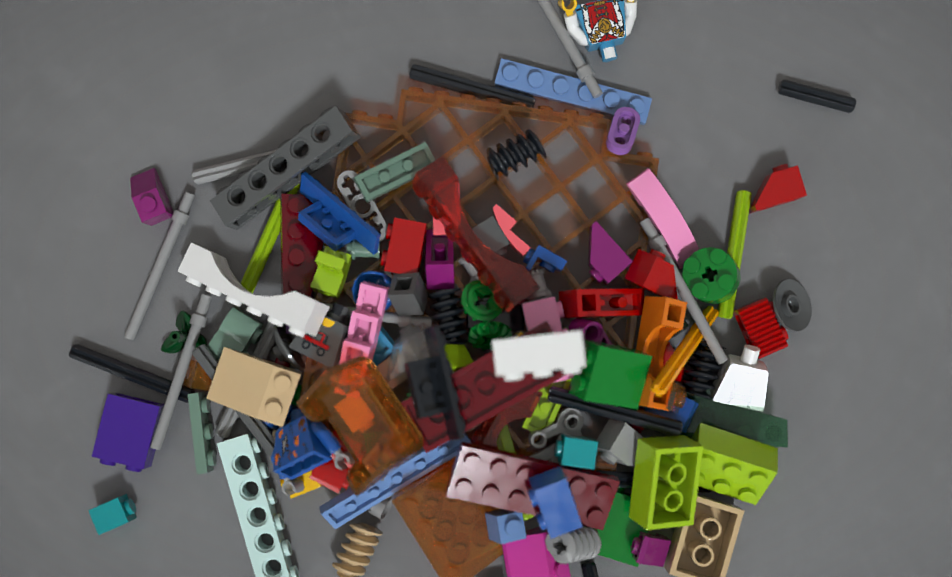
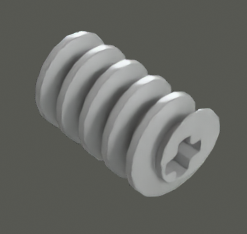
M585 526L552 539L548 534L545 540L547 550L561 564L592 559L599 554L601 549V539L597 529Z

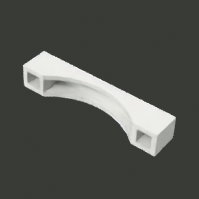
M194 243L190 244L178 269V272L187 276L185 281L198 287L204 284L207 286L205 291L219 297L223 293L227 295L226 301L239 307L242 303L248 305L246 311L260 317L264 313L269 316L267 321L280 327L285 323L290 326L289 332L303 338L305 333L316 337L330 307L296 291L269 297L254 295L237 281L225 257Z

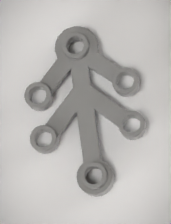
M565 408L558 414L557 422L541 430L530 432L528 441L535 448H542L546 444L547 439L556 434H559L557 440L561 439V434L582 436L580 429L584 422L583 415L577 409ZM574 417L573 425L568 426V420ZM541 435L540 442L534 443V437ZM555 443L528 456L559 463L557 461L558 457L554 456Z

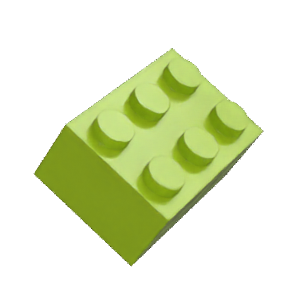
M703 423L698 425L691 438L704 446L699 487L756 505L778 473V448Z
M685 435L638 438L629 518L646 530L694 525L704 446Z

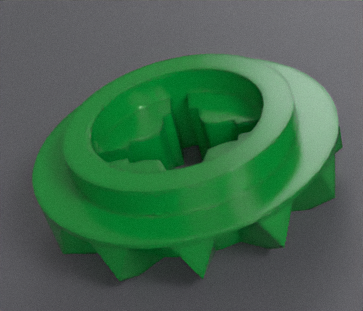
M475 280L470 282L462 291L460 304L463 305L464 313L469 314L473 321L487 322L492 319L495 320L500 315L504 307V297L501 290L494 283L487 280ZM478 297L481 299L490 297L485 304L486 307L484 305L475 306Z
M496 321L476 324L468 332V340L472 343L473 348L481 347L482 351L486 349L493 351V340L510 339L512 337L510 327Z

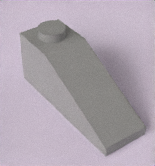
M609 419L597 439V450L602 453L600 457L609 464L615 465L617 462L628 466H635L638 438L643 437L627 423Z

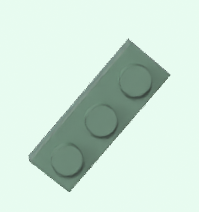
M424 142L355 176L354 181L365 202L368 203L436 169L438 163L427 143Z
M205 392L188 394L197 474L213 471V466L217 462L216 452L211 449L210 439H213L214 432L212 424L208 423L207 413L210 412L211 405L210 400L206 399Z

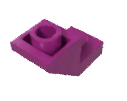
M640 531L639 537L633 539L630 552L633 553L632 557L637 563L663 567L671 540L667 536L658 533L654 536Z

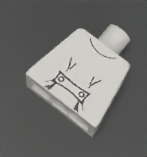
M744 345L741 356L727 355L728 360L722 364V369H719L717 373L719 378L714 379L712 383L715 389H710L713 401L763 412L768 369L764 362L758 360L760 353L758 347Z

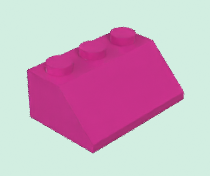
M539 526L526 530L525 539L502 544L507 577H571L569 563L561 564L557 562L547 550L545 544L546 537L549 534L547 529L541 531Z

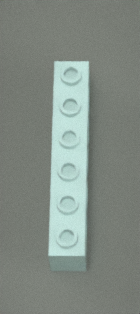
M252 433L217 443L255 577H300L297 566H292L290 555H292L291 544L288 539L285 540L282 529L285 528L283 517L280 513L277 514L275 503H277L276 493L273 488L269 487L267 478L270 476L266 462L262 463L259 452H262V446ZM242 455L250 459L251 466L249 469L241 467L240 458ZM249 481L255 482L258 485V493L256 495L249 493L247 490ZM256 507L265 510V520L256 518L254 513ZM264 533H268L273 537V545L268 546L263 543L262 535ZM275 559L279 561L281 571L272 570L269 565L270 560Z

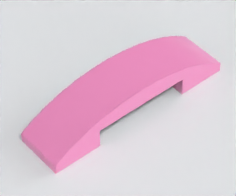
M647 168L627 182L626 185L637 203L644 208L658 233L665 239L667 243L666 248L678 269H682L685 260L699 250V247L673 200L652 171Z

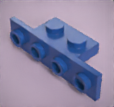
M306 171L302 173L300 193L313 204L298 213V220L333 251H337L356 239L373 255L376 254L381 235L376 228L365 222L354 210H351L341 202L335 194H332L322 186L317 179H314Z

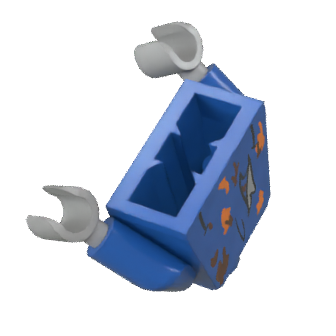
M304 409L291 411V422L276 431L271 461L273 463V472L277 473L280 479L285 481L282 485V491L286 495L303 491L304 483L297 477L332 460V454L336 456L334 464L338 469L344 470L348 468L344 463V457L349 464L356 462L355 455L351 452L343 453L340 449L342 445L333 433L321 421L307 416V412Z

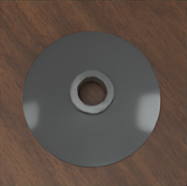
M786 279L779 282L773 294L775 314L786 329L793 332L802 331L808 326L812 315L808 293L795 280Z
M274 325L273 331L277 346L273 348L276 357L281 362L286 359L292 366L303 371L305 364L301 354L289 348L292 339L282 327Z

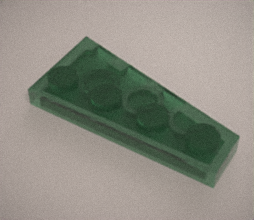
M677 390L678 394L699 404L686 433L681 432L679 436L685 435L691 439L698 425L703 423L773 447H788V419L716 402L713 399L710 400Z

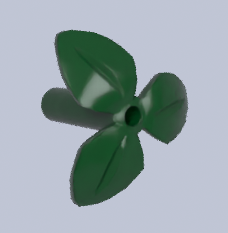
M182 310L177 315L176 327L179 331H172L169 334V337L165 339L161 346L162 352L173 354L182 351L191 327L189 323L191 316L186 311ZM201 333L195 349L202 344L207 346V341Z

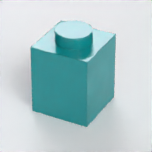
M561 434V439L556 440L554 456L558 457L557 461L561 465L594 469L598 441L589 437Z
M127 494L88 510L98 535L137 518L135 515L137 511L135 503L131 498H128Z

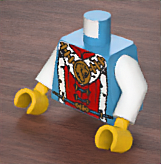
M559 0V7L565 11L564 19L569 35L579 45L585 46L587 51L600 49L603 62L616 60L618 57L615 46L623 44L625 38L631 34L636 20L637 0H598L577 5L576 0H570L571 2L567 7L564 6L563 0Z

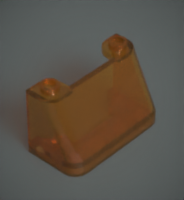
M358 356L326 369L297 402L298 407L307 419L313 422L329 420L357 463L346 474L347 482L356 497L369 490L423 448L424 440L420 431L376 365L367 357Z

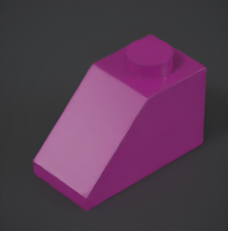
M156 168L130 178L132 200L142 223L153 226L172 217L174 211Z
M596 221L589 227L587 265L591 268L589 274L597 283L603 282L606 285L633 261Z
M433 230L426 231L427 289H454L453 235L434 236Z

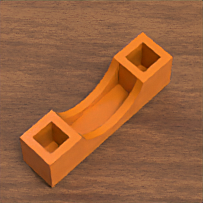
M645 296L636 350L651 355L652 360L639 406L669 411L673 383L661 397L651 392L650 386L663 369V356L668 341L676 332L683 329L687 302L668 297Z

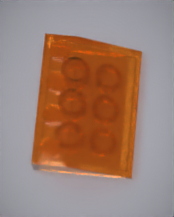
M455 456L394 493L391 501L439 577H473L503 555L502 544L489 540L485 512L500 508L446 497L445 491L456 459Z

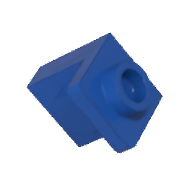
M538 245L536 250L530 248L523 260L527 264L524 269L527 272L531 270L536 260L541 261L539 266L551 273H554L555 270L561 272L567 260Z

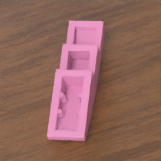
M366 281L360 283L356 309L352 311L348 336L343 341L334 392L361 399L377 346L389 287Z

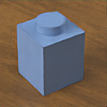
M506 509L485 512L489 540L505 544L526 538L523 513Z

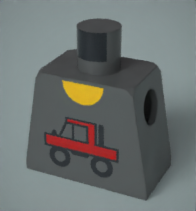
M334 302L328 316H325L316 337L306 333L304 338L296 335L289 348L332 369L338 370L343 341L347 338L349 326L342 323L349 308Z

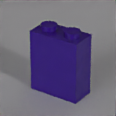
M121 393L107 394L91 457L99 458V463L115 466L116 463L126 465L125 469L133 472H141L142 469L152 467L156 449L151 448L150 445L164 404Z

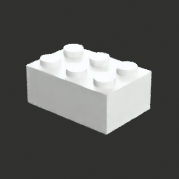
M582 330L492 341L496 376L504 375V381L524 378V373L533 372L534 378L553 375L552 370L562 369L563 375L581 373V367L587 366L584 333Z

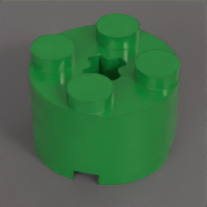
M713 247L702 248L694 252L684 262L683 279L692 295L700 301L719 304L729 300L735 294L741 280L740 270L733 258L722 249ZM711 270L718 273L714 276V281L712 282L706 278Z

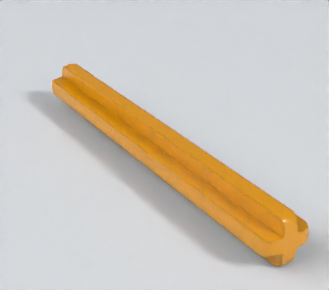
M709 305L702 311L711 327L719 315L718 310ZM696 323L692 325L651 384L650 390L656 396L661 397L667 392L703 339Z

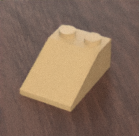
M224 347L206 399L256 419L283 427L302 372Z

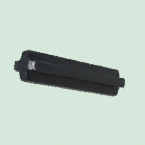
M789 80L781 81L778 88L780 95L851 113L856 105L855 98Z

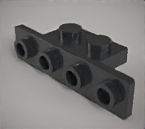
M433 326L424 329L429 357L404 363L417 419H422L443 413L449 440H460L465 438V421L459 413L457 405L459 396L451 380L452 366L450 361L446 359L444 350L445 337L440 331L439 326Z

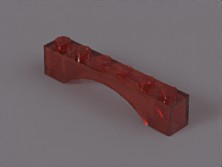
M442 156L416 172L412 181L413 189L419 198H423L426 201L431 215L443 224L447 237L452 242L457 243L464 260L472 264L476 269L481 283L485 286L488 285L494 294V300L498 306L504 308L509 313L534 296L540 289V286L524 265L511 262L496 254L475 235L466 221L460 205L458 193L459 178Z

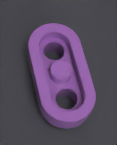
M621 107L614 114L606 139V146L609 151L616 155L629 153L635 141L640 124V115L633 108Z

